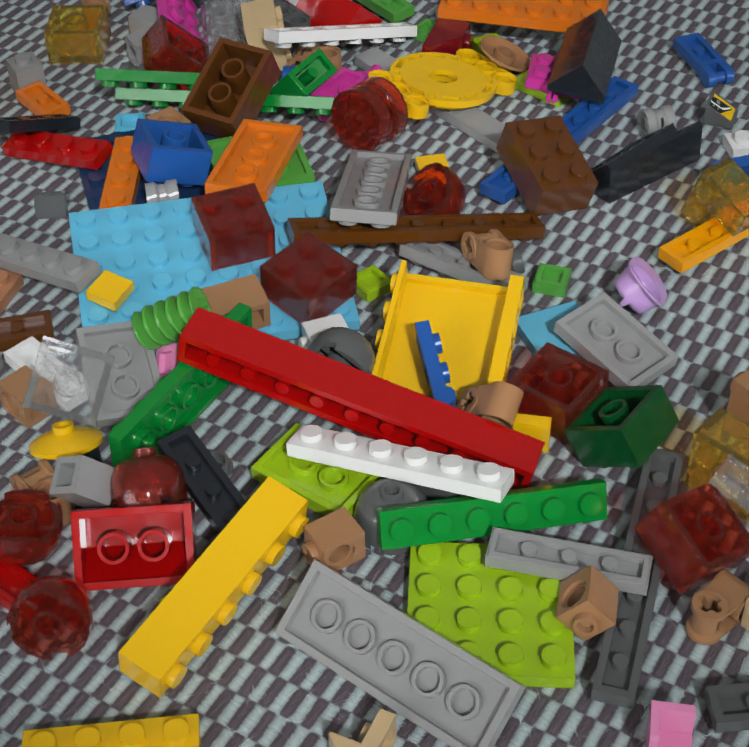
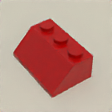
M194 500L79 508L70 511L75 592L175 585L197 561Z

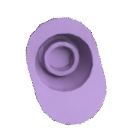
M637 256L629 261L628 266L615 280L616 289L621 296L618 304L621 307L628 305L638 314L645 313L657 306L662 307L667 299L666 288L660 277L646 261Z

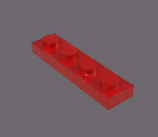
M42 131L12 133L10 138L1 147L8 157L98 170L113 150L110 141Z

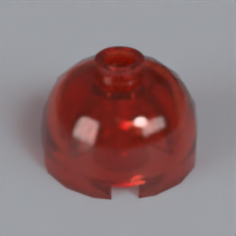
M436 162L426 165L413 177L416 182L412 189L407 187L405 190L402 204L407 215L460 214L466 199V191L461 178L449 167Z
M156 447L133 449V456L121 460L112 471L110 478V506L128 507L160 504L161 501H165V498H172L173 502L187 499L188 493L182 467L170 455L157 454Z
M22 489L4 493L5 499L0 501V560L6 564L16 566L33 565L45 560L54 552L62 538L63 521L61 505L58 502L57 505L51 502L49 494L43 491Z
M45 575L29 581L16 594L6 618L7 626L10 623V628L13 631L11 638L27 654L43 660H53L51 653H67V658L75 655L86 644L93 625V604L84 588L73 579L62 575Z

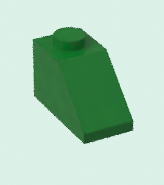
M319 48L272 87L271 91L273 94L308 96L338 70Z

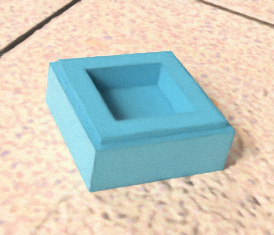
M145 113L116 114L115 132L135 130L137 118L146 119Z

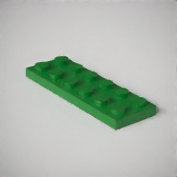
M239 302L229 313L223 316L253 328L252 309ZM179 361L178 365L166 377L161 378L156 387L144 399L139 400L133 410L120 423L115 424L108 434L113 467L117 468L116 486L128 492L162 457L157 450V441L188 425L191 426L231 382Z

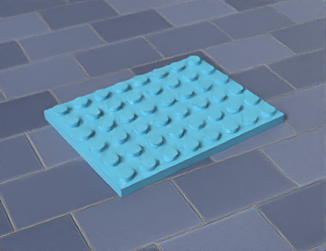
M322 181L275 187L268 202L255 203L244 199L220 198L208 195L68 213L73 254L97 261L102 272L107 270L133 281L135 289L116 312L87 300L86 290L101 275L100 273L81 293H78L82 327L132 321L133 313L137 311L142 313V308L146 305L154 306L156 301H165L169 296L177 297L181 291L189 293V290L194 286L201 289L256 274L270 302L271 322L270 326L257 330L282 340L296 339L302 337L301 322L341 313L349 329H360V319L340 247L330 244L315 245L310 248L293 245L287 231L288 218L330 217V209Z

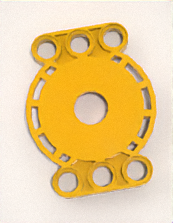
M463 48L457 50L455 55L440 52H419L402 56L392 63L389 71L379 69L370 71L368 73L367 89L404 116L411 119H424L429 114V107L443 110H463L488 102L494 97V94L502 96L512 95L515 92L517 77L479 52Z

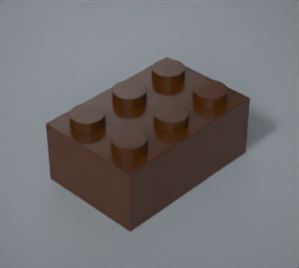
M220 37L181 107L183 115L191 121V124H196L201 132L220 138L234 136L243 119H256L281 72L272 51Z
M558 115L506 122L496 149L529 212H535L537 216L587 208L598 186V181L562 117Z

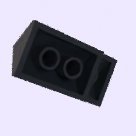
M601 9L567 28L548 82L547 90L604 104L622 41Z
M700 120L678 131L674 124L671 123L639 138L593 167L591 170L598 181L594 195L610 204L698 161L700 158L703 128Z

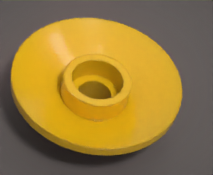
M62 420L52 424V430L35 438L29 444V452L35 458L57 460V457L82 455L97 448L103 442V434L97 428L74 425V422L71 420Z

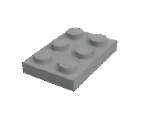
M602 292L556 321L553 330L616 387L647 385L675 366L679 358L674 351L605 292Z
M132 321L75 328V339L96 427L120 423L133 410L136 403L144 399L161 379L154 350H149L138 342L134 334Z

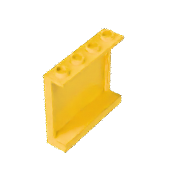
M401 260L399 272L393 273L391 278L390 292L393 293L391 301L386 300L384 304V329H378L375 349L378 352L372 375L430 397L415 331L416 322L429 320L432 334L438 332L443 353L438 354L440 363H447L450 383H447L446 386L454 389L456 393V406L464 391L469 387L492 384L495 381L506 382L524 299V276L510 274L509 284L506 287L408 273L407 261Z

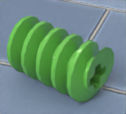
M194 286L189 290V293L181 291L177 297L169 296L165 301H156L154 306L146 305L142 308V313L139 311L134 312L132 327L138 342L149 350H157L162 346H168L175 341H179L180 334L198 307L211 312L207 296L202 289Z

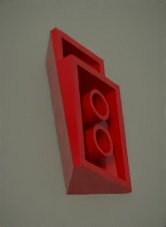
M299 0L295 7L310 16L311 26L382 23L380 18L350 0ZM339 40L340 44L345 42V40Z

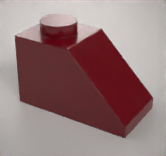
M438 18L422 45V52H440L455 55L459 49H472L474 36L470 34V23Z

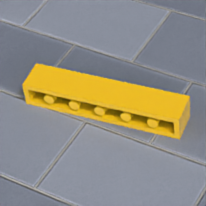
M268 476L118 652L120 671L159 698L162 697L169 687L175 689L185 677L188 669L186 666L195 655L201 657L207 651L213 640L212 634L220 624L226 626L232 620L238 609L237 604L245 594L251 596L258 588L262 580L261 574L269 565L274 567L280 561L286 550L285 545L292 537L298 538L303 533V526L308 524L309 518L306 517L308 500Z

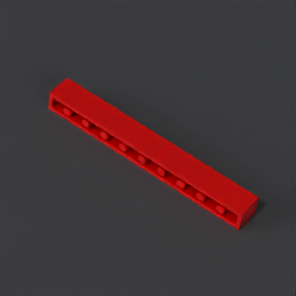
M200 307L196 309L180 334L177 361L377 440L384 439L394 444L422 447L427 451L446 455L454 454L465 459L484 463L493 462L499 466L514 469V483L509 490L528 488L545 442Z

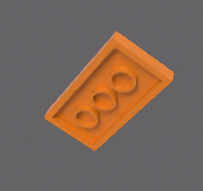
M243 119L204 183L205 194L220 198L244 199L255 203L268 202L303 137L302 126Z

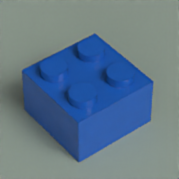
M137 118L130 152L145 181L164 184L166 180L176 179L177 184L184 187H193L194 185L205 186L204 183L207 180L213 152L198 126L191 123Z

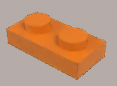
M40 80L15 91L17 101L35 115L71 114L70 104Z

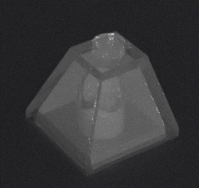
M43 336L22 407L95 427L115 356Z

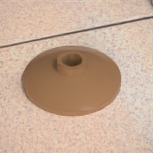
M485 36L482 38L480 47L484 54L495 64L506 70L524 72L529 69L531 62L529 56L514 43L497 36Z

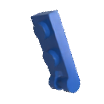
M699 32L674 37L673 48L700 76L705 88L715 87L720 82L722 84L734 82L735 73L733 68Z
M429 320L416 322V342L430 397L456 407V393L453 388L446 386L447 383H450L447 363H440L438 354L443 353L439 333L432 334Z

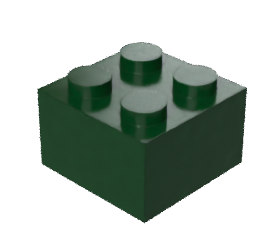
M662 385L604 387L564 432L583 467H629L635 469L648 462L651 454L661 443L667 440L669 433L680 421Z

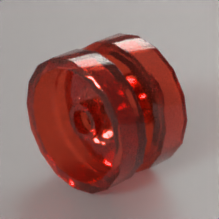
M376 76L365 79L355 86L340 92L333 100L331 109L332 123L338 136L347 146L354 150L373 151L379 148L385 142L398 137L406 129L408 121V109L402 93L392 82Z

